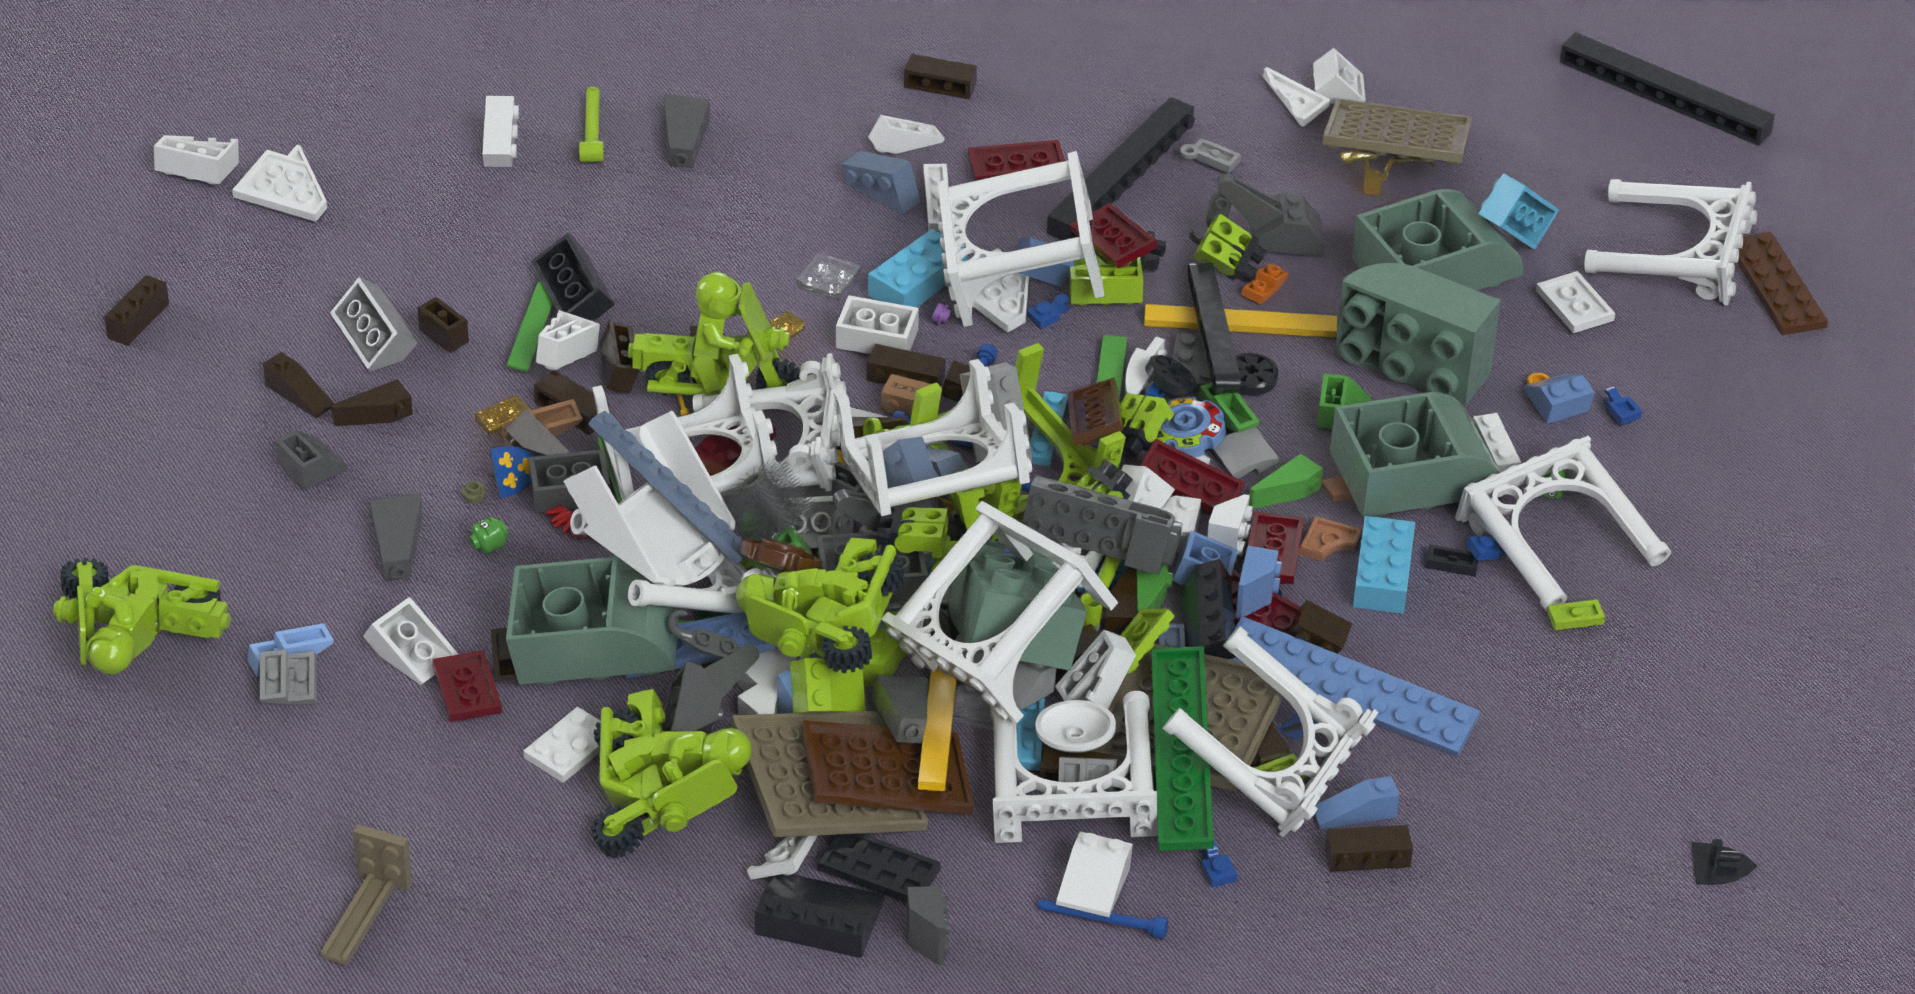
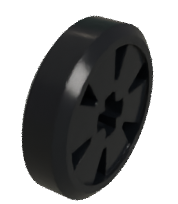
M1257 353L1236 355L1240 373V394L1262 395L1268 393L1276 386L1278 367L1273 360Z
M1153 355L1145 365V371L1149 379L1168 394L1177 397H1188L1196 387V381L1192 373L1173 358L1164 355Z

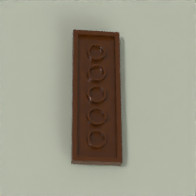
M1772 232L1743 236V246L1738 248L1739 259L1737 264L1781 334L1788 335L1827 328L1828 319Z
M1114 377L1068 392L1071 431L1075 446L1080 444L1087 446L1094 443L1095 439L1123 430L1118 387Z

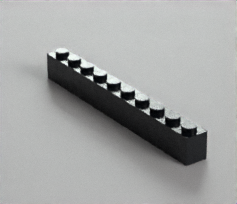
M1577 32L1562 45L1560 63L1757 146H1760L1772 133L1775 114Z
M1170 97L1085 179L1092 212L1108 203L1112 204L1115 200L1117 201L1121 194L1127 188H1131L1133 183L1140 176H1143L1146 170L1152 164L1154 165L1158 158L1164 152L1166 153L1175 141H1179L1182 135L1193 127L1195 122L1194 106ZM1073 192L1048 215V235L1060 240L1078 237L1072 232L1070 227L1071 223L1077 221Z

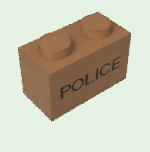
M891 374L881 392V411L894 414L896 410L907 413V416L911 418L916 390L931 384Z

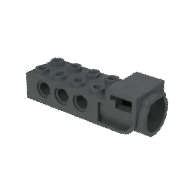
M1036 476L1030 486L1022 524L1052 541L1125 560V566L1154 574H1160L1164 564L1172 565L1183 525L1182 522L1174 520L1175 518L1172 513L1161 508L1041 476Z

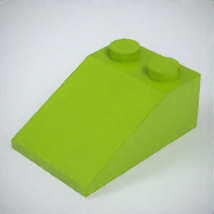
M803 658L791 661L793 713L866 711L863 669L860 670L857 667L855 668L856 672L852 673L850 669L846 673H842L841 669L835 672L833 668L829 669L824 658Z

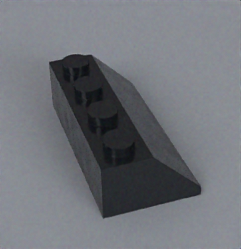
M569 233L565 234L531 261L557 311L560 310L587 320H594L615 305L586 251Z
M1220 559L1196 565L1181 587L1185 647L1204 646V654L1225 659L1236 658L1233 653L1223 647L1224 643L1235 631L1231 576Z

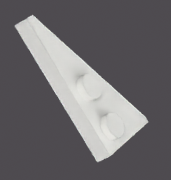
M1268 67L1264 69L1263 78L1302 127L1330 107V99Z
M818 835L787 836L774 849L764 855L766 858L764 864L761 866H750L747 869L750 879L795 873L798 871Z

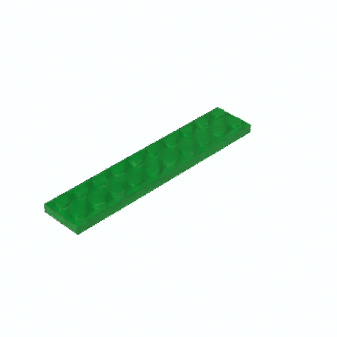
M1204 646L1151 649L1159 851L1214 849L1210 765L1174 734L1170 735L1162 729L1170 717L1181 708L1208 732Z

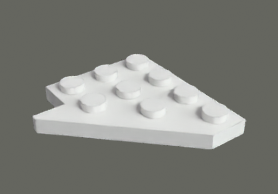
M296 145L288 156L266 150L232 190L234 198L315 222L327 209V201L300 145Z
M997 248V249H995V250H993V251H991V252H1002V251ZM1018 272L992 281L977 295L973 307L1007 333L1026 322L1029 276ZM944 277V285L949 288L951 286V282L946 283Z

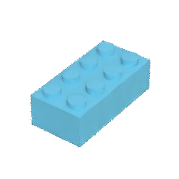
M1503 173L1501 178H1498L1494 183L1493 191L1489 197L1483 201L1478 214L1535 250L1560 209L1525 185Z
M931 229L868 273V296L877 301L917 308L945 288L943 269L947 267H944L942 253L946 252L942 251L940 238L942 237L940 233ZM968 254L961 261H967Z
M1365 516L1354 593V608L1404 614L1415 522Z

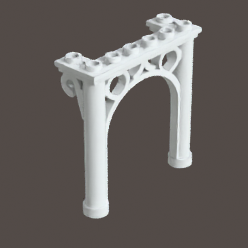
M1611 179L1608 191L1609 202L1620 203L1621 201L1689 206L1699 210L1708 218L1710 229L1699 244L1687 251L1673 255H1647L1587 250L1585 255V272L1591 274L1614 272L1678 276L1679 279L1696 283V292L1701 298L1712 300L1719 295V302L1729 305L1731 296H1735L1736 282H1732V277H1734L1735 272L1734 263H1738L1739 259L1738 248L1743 246V234H1750L1752 224H1756L1757 211L1753 210L1756 202V192L1752 191V182H1747L1741 188L1631 183L1622 182L1619 179ZM1708 251L1718 252L1713 256L1703 255L1705 252Z
M832 353L827 354V357L823 358L822 364L817 361L803 363L800 368L799 380L788 383L787 386L752 390L753 398H749L750 405H754L756 411L782 409L795 414L802 421V437L798 445L793 446L789 450V455L779 464V467L781 464L783 465L782 471L784 472L785 470L784 474L787 473V476L793 474L790 478H794L789 482L794 480L796 481L793 484L799 482L795 487L799 485L800 487L820 485L821 488L826 489V492L831 491L832 480H836L834 464L838 463L836 448L840 446L833 391L843 389L846 393L845 382L840 380V365L835 363ZM705 393L695 394L693 396L694 413L711 404L719 394L707 396ZM813 406H822L815 413L807 412ZM823 421V424H822V425H817V424H815V423H819V422ZM733 491L722 493L720 495L726 496Z
M1589 436L1574 439L1560 448L1555 447L1548 453L1539 457L1534 456L1518 466L1512 465L1506 471L1499 474H1491L1485 480L1478 483L1468 484L1463 489L1455 516L1457 521L1461 520L1463 523L1469 521L1471 529L1477 536L1490 533L1496 539L1540 598V604L1546 612L1548 605L1563 604L1567 600V596L1524 540L1518 527V516L1527 503L1542 494L1568 490L1581 492L1597 499L1608 509L1651 566L1661 564L1671 554L1667 544L1660 541L1590 450L1591 438ZM1565 469L1566 476L1572 477V479H1565L1558 472ZM1551 473V477L1549 478L1542 477L1544 475ZM1526 483L1527 487L1524 488L1522 493V490H1520L1518 486H1521ZM1506 494L1512 495L1516 498L1517 503L1516 505L1503 504L1498 500V497ZM1502 514L1512 515L1510 524Z
M576 509L570 520L571 530L576 535H588L582 531L588 524L581 515L580 510ZM723 553L724 559L708 575L712 587L697 589L650 584L645 580H634L628 589V599L631 605L639 607L655 605L741 613L743 611L736 601V590L740 582L752 574H763L777 578L778 573L770 568L763 569V572L757 568L747 571L741 563L736 565Z
M1239 626L1227 639L1223 647L1233 653L1284 696L1296 710L1303 728V747L1297 761L1291 767L1276 772H1266L1252 768L1222 745L1181 708L1170 717L1162 729L1170 735L1174 734L1279 823L1277 828L1281 830L1279 835L1284 837L1290 830L1295 833L1304 823V818L1308 821L1318 809L1315 805L1328 788L1325 784L1326 781L1330 782L1340 769L1337 768V765L1343 764L1350 756L1351 752L1348 749L1350 747L1353 748L1362 738L1361 734L1367 736L1376 724L1372 721L1379 712L1375 709L1373 711L1367 709L1362 713L1361 706L1351 698H1341L1335 704L1320 694L1317 695L1247 636L1248 632ZM1312 718H1313L1316 722H1318V724H1313ZM1320 732L1327 737V747H1322L1317 743L1315 733ZM1315 755L1319 757L1326 756L1320 766L1315 760ZM1300 775H1305L1311 778L1306 786H1304L1303 780L1300 778Z
M1131 691L1123 698L1127 755L1123 763L1105 776L1083 782L1051 781L1027 771L1021 765L1017 756L1016 723L1009 718L1006 720L1001 719L993 711L995 706L990 705V716L993 719L996 797L993 798L995 843L1022 842L1021 821L1130 817L1131 837L1158 836L1157 791L1153 790L1148 726L1150 704L1147 694L1141 691ZM1129 772H1130L1131 781H1129L1128 779L1124 778ZM1017 777L1022 781L1019 786H1017ZM1111 786L1123 789L1118 792L1104 791ZM1036 789L1044 792L1042 795H1026V793Z

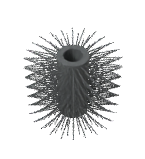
M782 464L779 468L776 466L773 470H768L766 473H763L762 470L759 472L758 470L757 473L749 476V478L741 479L745 480L744 483H739L742 484V486H739L742 489H737L736 493L739 495L734 498L735 501L732 506H736L734 509H738L736 511L737 515H741L737 520L742 518V516L746 517L749 515L748 518L750 520L747 522L751 521V525L756 527L755 529L752 528L754 531L750 536L756 533L759 539L762 534H764V537L769 533L772 537L774 532L778 536V533L780 535L784 531L785 538L786 529L791 525L794 526L795 524L793 523L796 522V519L801 518L798 516L804 514L801 513L803 511L799 510L805 506V504L801 506L802 503L800 501L803 499L800 495L796 494L798 493L796 487H793L799 482L795 484L786 482L789 476H787V473L784 474L785 470L784 472L782 471L784 468Z

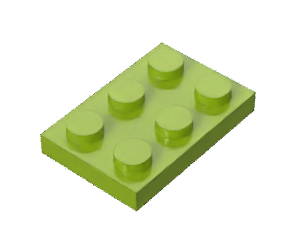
M1141 609L1120 635L1126 638L1136 654L1127 674L1137 669L1140 659L1154 647L1155 640L1159 635L1168 630L1169 623L1175 617L1169 609Z

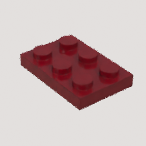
M484 650L432 659V667L450 722L502 713V705Z

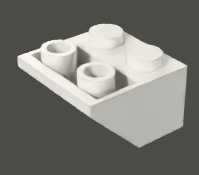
M1246 494L1214 506L1208 524V538L1238 550L1234 566L1238 556L1243 557L1246 544L1244 539H1249L1251 525L1247 524V521L1251 520L1253 506H1249L1250 495Z

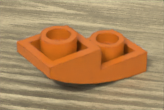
M1268 264L1257 271L1255 280L1243 287L1241 295L1262 304L1283 285L1289 273L1277 265Z

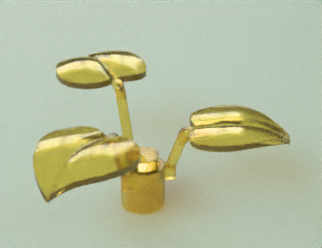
M1366 150L1364 152H1339L1340 158L1347 165L1363 160L1365 172L1363 193L1382 194V181H1387L1388 172L1394 163L1420 161L1434 167L1433 162L1422 161L1420 157L1411 156V158L1404 159L1393 156V158L1389 159L1385 171L1381 175V170L1369 169L1368 159L1378 158L1377 154L1367 153Z

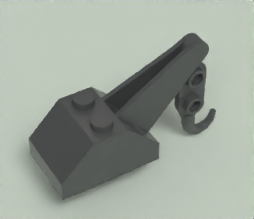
M1222 174L1218 177L1219 191L1211 196L1206 213L1207 227L1210 226L1211 222L1219 214L1228 218L1231 205H1233L1249 223L1251 236H1256L1260 239L1257 245L1265 251L1322 257L1325 242L1321 218L1303 195L1279 193L1272 197L1240 181L1231 174ZM1193 229L1189 230L1190 239L1194 243L1200 244L1203 237H1197L1194 235Z
M839 490L833 495L832 500L837 510L831 516L830 535L853 533L854 520L868 527L873 532H877L878 527L880 528L881 515L867 494ZM937 497L898 505L904 506V509L910 507L946 508ZM896 506L890 507L891 513L895 512ZM948 511L947 536H950V541H959L961 530Z
M682 610L675 611L668 618L670 632L675 637L687 642L694 650L719 658L720 660L704 669L700 665L686 661L669 685L664 709L666 720L663 723V731H702L710 734L715 722L719 723L723 715V708L720 707L721 700L758 660L759 651L753 645H746L740 648L733 639L705 629H681L677 626L676 619L680 616H687L688 613Z

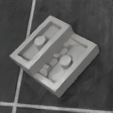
M1256 427L1229 434L1224 437L1218 447L1212 449L1229 474L1237 479L1254 469L1260 474L1280 461Z
M286 649L260 652V701L272 704L317 703V655L315 651L288 654Z
M1060 757L1058 782H1083L1100 778L1117 769V759ZM1111 786L1104 791L1116 792V787Z

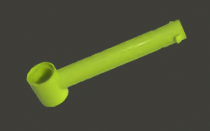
M589 87L586 90L585 141H580L579 144L580 162H603V141H599L600 91L597 87Z
M1108 555L1098 573L1099 579L1107 589H1109L1122 560ZM1085 593L1080 599V602L1087 610L1083 626L1092 624L1093 627H1096L1101 621L1103 605L1094 601L1089 593Z

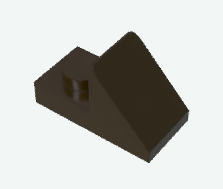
M507 628L490 629L495 681L517 680L506 642Z

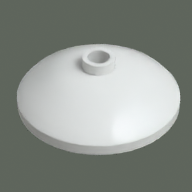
M1069 700L1055 703L1041 711L1037 716L1035 729L1040 740L1051 748L1063 752L1080 753L1097 749L1107 743L1115 733L1116 721L1113 714L1102 705L1090 701Z

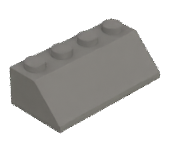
M358 277L330 312L366 368L370 371L403 361L418 343L380 286L361 277Z
M1004 362L988 367L991 380L987 384L988 390L990 389L994 401L990 405L991 413H994L996 420L1001 422L1003 429L1007 430L1004 405L1015 403L1020 410L1024 411L1017 368ZM970 372L960 374L963 395L969 383ZM1027 425L1023 426L1024 434L1027 435L1029 441ZM972 442L975 464L985 459L988 452L981 445ZM1029 442V449H1026V454L1031 463H1033Z
M959 634L955 641L965 643ZM963 651V652H962V654L965 656V658H966V654H967L968 651ZM976 652L973 662H980L984 653ZM1024 661L1018 662L1013 679V697L1017 708L1023 710L1054 692L1056 668ZM939 666L940 672L972 686L969 683L970 680L966 679L964 682L955 676L952 669L945 671Z

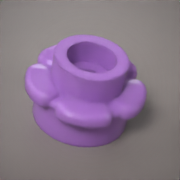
M939 302L931 320L937 322L938 326L941 322L946 324L951 314L948 304L944 305Z

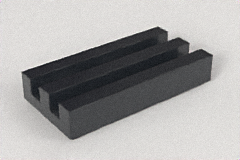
M1430 545L1425 568L1476 577L1479 561L1475 559L1470 551Z

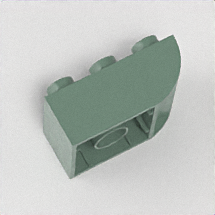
M1439 189L1356 216L1352 260L1360 269L1382 263L1411 265L1476 291L1486 287H1496L1504 281L1523 276V263L1518 252L1487 219L1478 214L1480 211L1459 191Z
M1382 263L1366 266L1354 271L1342 282L1335 355L1344 358L1351 364H1359L1387 375L1394 381L1404 382L1427 392L1450 395L1459 400L1465 407L1491 374L1501 300L1411 265Z
M1427 392L1335 407L1330 453L1362 517H1384L1394 512L1412 509L1429 510L1437 505L1460 502L1463 489L1468 484L1478 483L1485 480L1491 474L1500 473L1466 408L1459 400L1450 395Z
M988 539L949 586L950 618L964 642L976 643L997 636L1010 627L1060 568L1053 564L1052 560L1031 548L1029 549L1033 555L1027 562L1018 556L1003 554L1005 546L997 541ZM1075 590L1032 639L1019 661L1071 671L1087 610L1076 596ZM978 650L977 652L984 653V650Z
M617 556L515 566L506 642L518 683L550 685L563 680L585 678L603 680L610 676L640 673L656 675L663 671L675 670L677 637L668 628V618L673 612L679 611L680 608L655 605L639 607L631 605L628 599V589L634 580H645L650 584L654 583ZM679 617L676 619L677 626L679 624Z

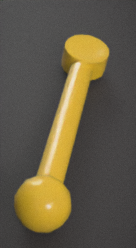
M677 394L681 407L680 415H689V409L685 407L682 394Z

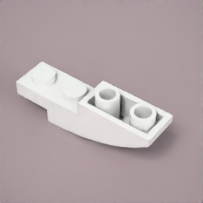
M1155 337L1147 350L1136 348L1126 371L1125 395L1126 393L1145 396L1146 391L1153 383L1145 371V365L1153 355L1166 356V350H1164L1165 339Z

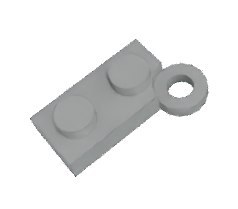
M1202 138L1195 145L1186 144L1180 149V155L1183 158L1194 159L1197 157V161L1230 173L1241 160V154Z

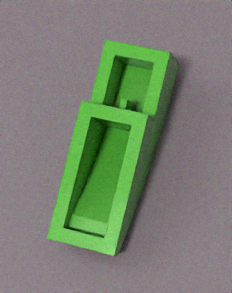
M1212 382L1200 386L1198 401L1208 400L1217 405L1223 412L1225 426L1230 430L1241 432L1260 424V421L1238 393H1214Z

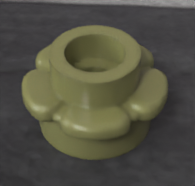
M470 481L462 488L461 493L466 502L478 504L484 500L486 487L478 481Z

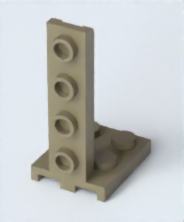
M360 824L356 825L353 830L357 876L365 878L325 943L321 953L323 959L348 965L394 888L408 891L412 884L408 838Z

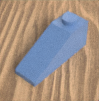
M1392 776L1368 779L1316 804L1315 806L1318 809L1314 814V818L1319 830L1397 817L1400 795Z

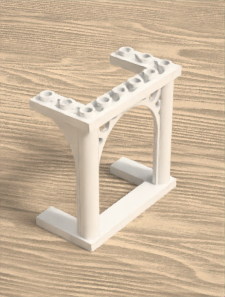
M1077 151L1068 153V161L950 187L947 180L938 182L939 192H935L937 205L940 206L937 207L939 221H942L938 223L942 237L940 238L942 251L946 252L942 253L944 267H947L943 271L946 283L951 282L949 287L951 300H956L957 304H954L956 317L962 319L964 327L973 325L972 307L981 290L992 281L1013 273L1085 258L1095 298L1105 296L1089 222V220H1093L1091 203ZM1071 179L1080 237L1011 252L986 251L973 245L967 238V222L976 209L985 202L1003 194ZM975 253L970 260L961 261L967 254Z
M739 354L729 355V377L719 396L702 410L677 417L688 438L702 434L721 435L735 440L741 446V455L733 465L718 474L710 476L720 494L739 489L736 487L742 486L739 483H744L745 481L741 479L749 478V476L757 473L759 468L763 472L768 465L770 467L776 462L774 459L775 455H777L774 440L770 441L769 434L773 433L770 418L766 419L762 410L756 411L754 405H750L749 398H753L750 383L746 384L745 377L749 376L746 361L741 362ZM602 385L592 387L597 415L603 411L609 413ZM640 426L626 429V431L631 432L635 436ZM739 426L736 429L728 430L729 428ZM603 439L604 449L611 464L621 499L624 500L634 492L629 464Z
M979 359L969 361L970 379L967 389L957 405L942 417L927 423L871 434L860 438H855L849 397L843 389L833 391L843 461L881 516L891 514L890 507L1012 479H1016L1019 484L1030 482L1029 473L1032 472V464L1026 454V449H1029V441L1023 430V426L1026 425L1024 411L1020 410L1015 403L1005 404L1007 430L1003 429L1001 422H998L994 413H991L990 405L994 401L990 389L988 390L987 384L991 380L989 369ZM922 436L925 445L949 440L968 441L981 445L988 452L982 462L963 472L892 488L887 486L883 451L899 439Z
M981 501L975 508L980 514L978 519L898 613L893 615L887 612L881 620L888 627L886 632L895 640L900 641L898 646L907 654L912 655L910 660L917 667L922 669L925 666L933 672L938 666L945 671L952 669L954 675L964 682L966 679L970 680L969 683L975 689L983 692L981 697L991 706H995L993 711L1003 720L1009 718L1018 723L1024 715L1014 702L1013 679L1018 662L1032 639L1080 583L1094 601L1111 611L1118 602L1084 558ZM993 533L998 536L1011 553L1026 562L1033 555L1029 549L1031 548L1061 565V568L1018 619L997 636L981 642L962 643L950 639L943 633L939 623V608L942 598L953 580ZM924 619H932L929 625L923 627ZM931 631H935L933 636L929 634ZM978 650H984L982 660L974 663L973 657ZM963 651H968L966 654V658L962 654Z

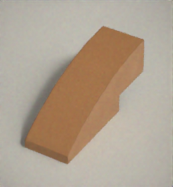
M574 399L530 411L555 437L581 423L583 420ZM512 421L503 423L501 434L507 446L512 445L506 440L505 436L507 433L504 429Z

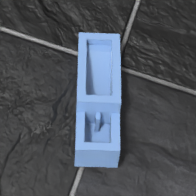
M324 623L275 632L274 640L249 645L247 661L256 677H260V652L286 649L288 654L315 651L318 654L332 645L334 639Z

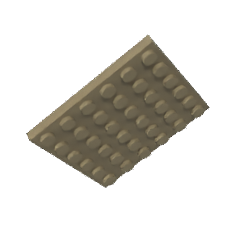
M1336 99L1323 135L1322 144L1332 149L1347 147L1351 148L1354 152L1369 150L1374 151V154L1377 155L1391 153L1397 154V157L1404 159L1413 156L1420 157V160L1426 162L1442 160L1445 164L1456 165L1457 163H1462L1472 117Z
M1155 644L1152 649H1154V648H1173V647L1164 646V645H1160V644ZM1149 651L1140 659L1137 669L1132 673L1126 674L1108 709L1116 721V730L1113 737L1101 747L1091 751L1120 755L1126 758L1127 744L1123 698L1131 691L1144 692L1149 697L1148 726L1152 773H1156L1152 654ZM1204 654L1208 733L1241 761L1250 766L1284 696L1243 662ZM1210 766L1211 786L1238 792L1239 789Z
M879 711L732 715L731 727L742 731L751 742L752 755L746 766L773 837L926 831L929 822L924 811L815 803L801 731L803 720L888 727Z

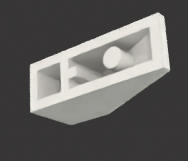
M880 115L868 137L877 151L894 154L942 143L945 139L934 125Z

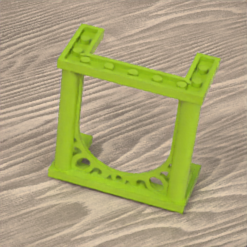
M1039 343L1018 350L1015 367L1017 368L1024 414L1058 450L1063 462V472L1058 481L1076 486L1080 480L1073 482L1067 477L1078 476L1082 478L1088 474L1087 470L1091 465L1098 469L1105 459L1119 469L1126 439L1121 431L1101 438L1098 449L1088 445L1082 446L1081 444L1075 446L1071 429L1036 392L1044 348ZM937 382L916 390L910 426L936 420L949 412L937 415L942 388ZM944 442L928 445L930 449L936 450L940 448L951 451ZM1016 479L996 483L995 490L988 486H982L985 497L978 499L979 504L983 501L1020 523L1023 522L1028 495H1020L1022 484H1019ZM995 533L990 537L991 540L998 538Z

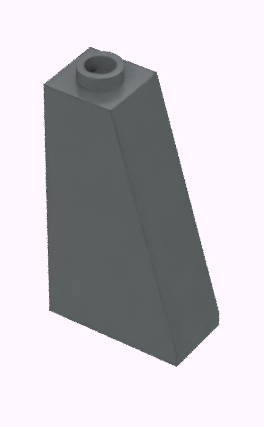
M665 94L664 116L670 166L693 168L710 119V99Z
M421 494L370 500L371 519L385 581L411 577L422 520Z
M876 675L871 699L896 742L922 743L927 723L928 680L926 677Z

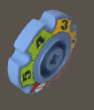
M1181 397L1167 401L1174 415L1170 422H1163L1156 439L1192 457L1202 456L1205 454L1204 451L1206 449H1215L1220 445L1225 437L1226 430L1223 412L1217 405L1208 400L1196 401L1195 397Z

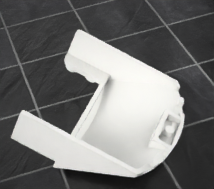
M670 411L641 425L636 431V440L645 449L650 450L663 466L668 467L682 484L687 485L700 501L706 503L719 519L724 520L732 531L735 530L736 521L731 516V512L726 507L727 505L723 501L675 413ZM597 466L588 468L564 480L568 492L573 497L581 515L588 524L582 531L654 584L668 586L692 584L711 574L724 559V552L649 481L620 503H617Z

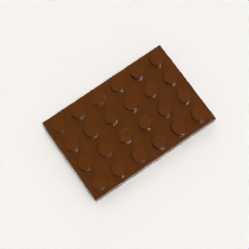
M803 720L801 731L815 803L972 815L974 803L957 732H951L945 791L918 789L923 741L922 743L896 742L889 728L884 726Z

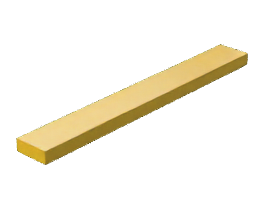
M1145 304L1144 326L1199 330L1194 307ZM1224 309L1228 328L1231 332L1337 337V316Z
M939 666L934 672L931 671L927 723L923 736L918 779L919 790L945 791L957 679L940 672Z

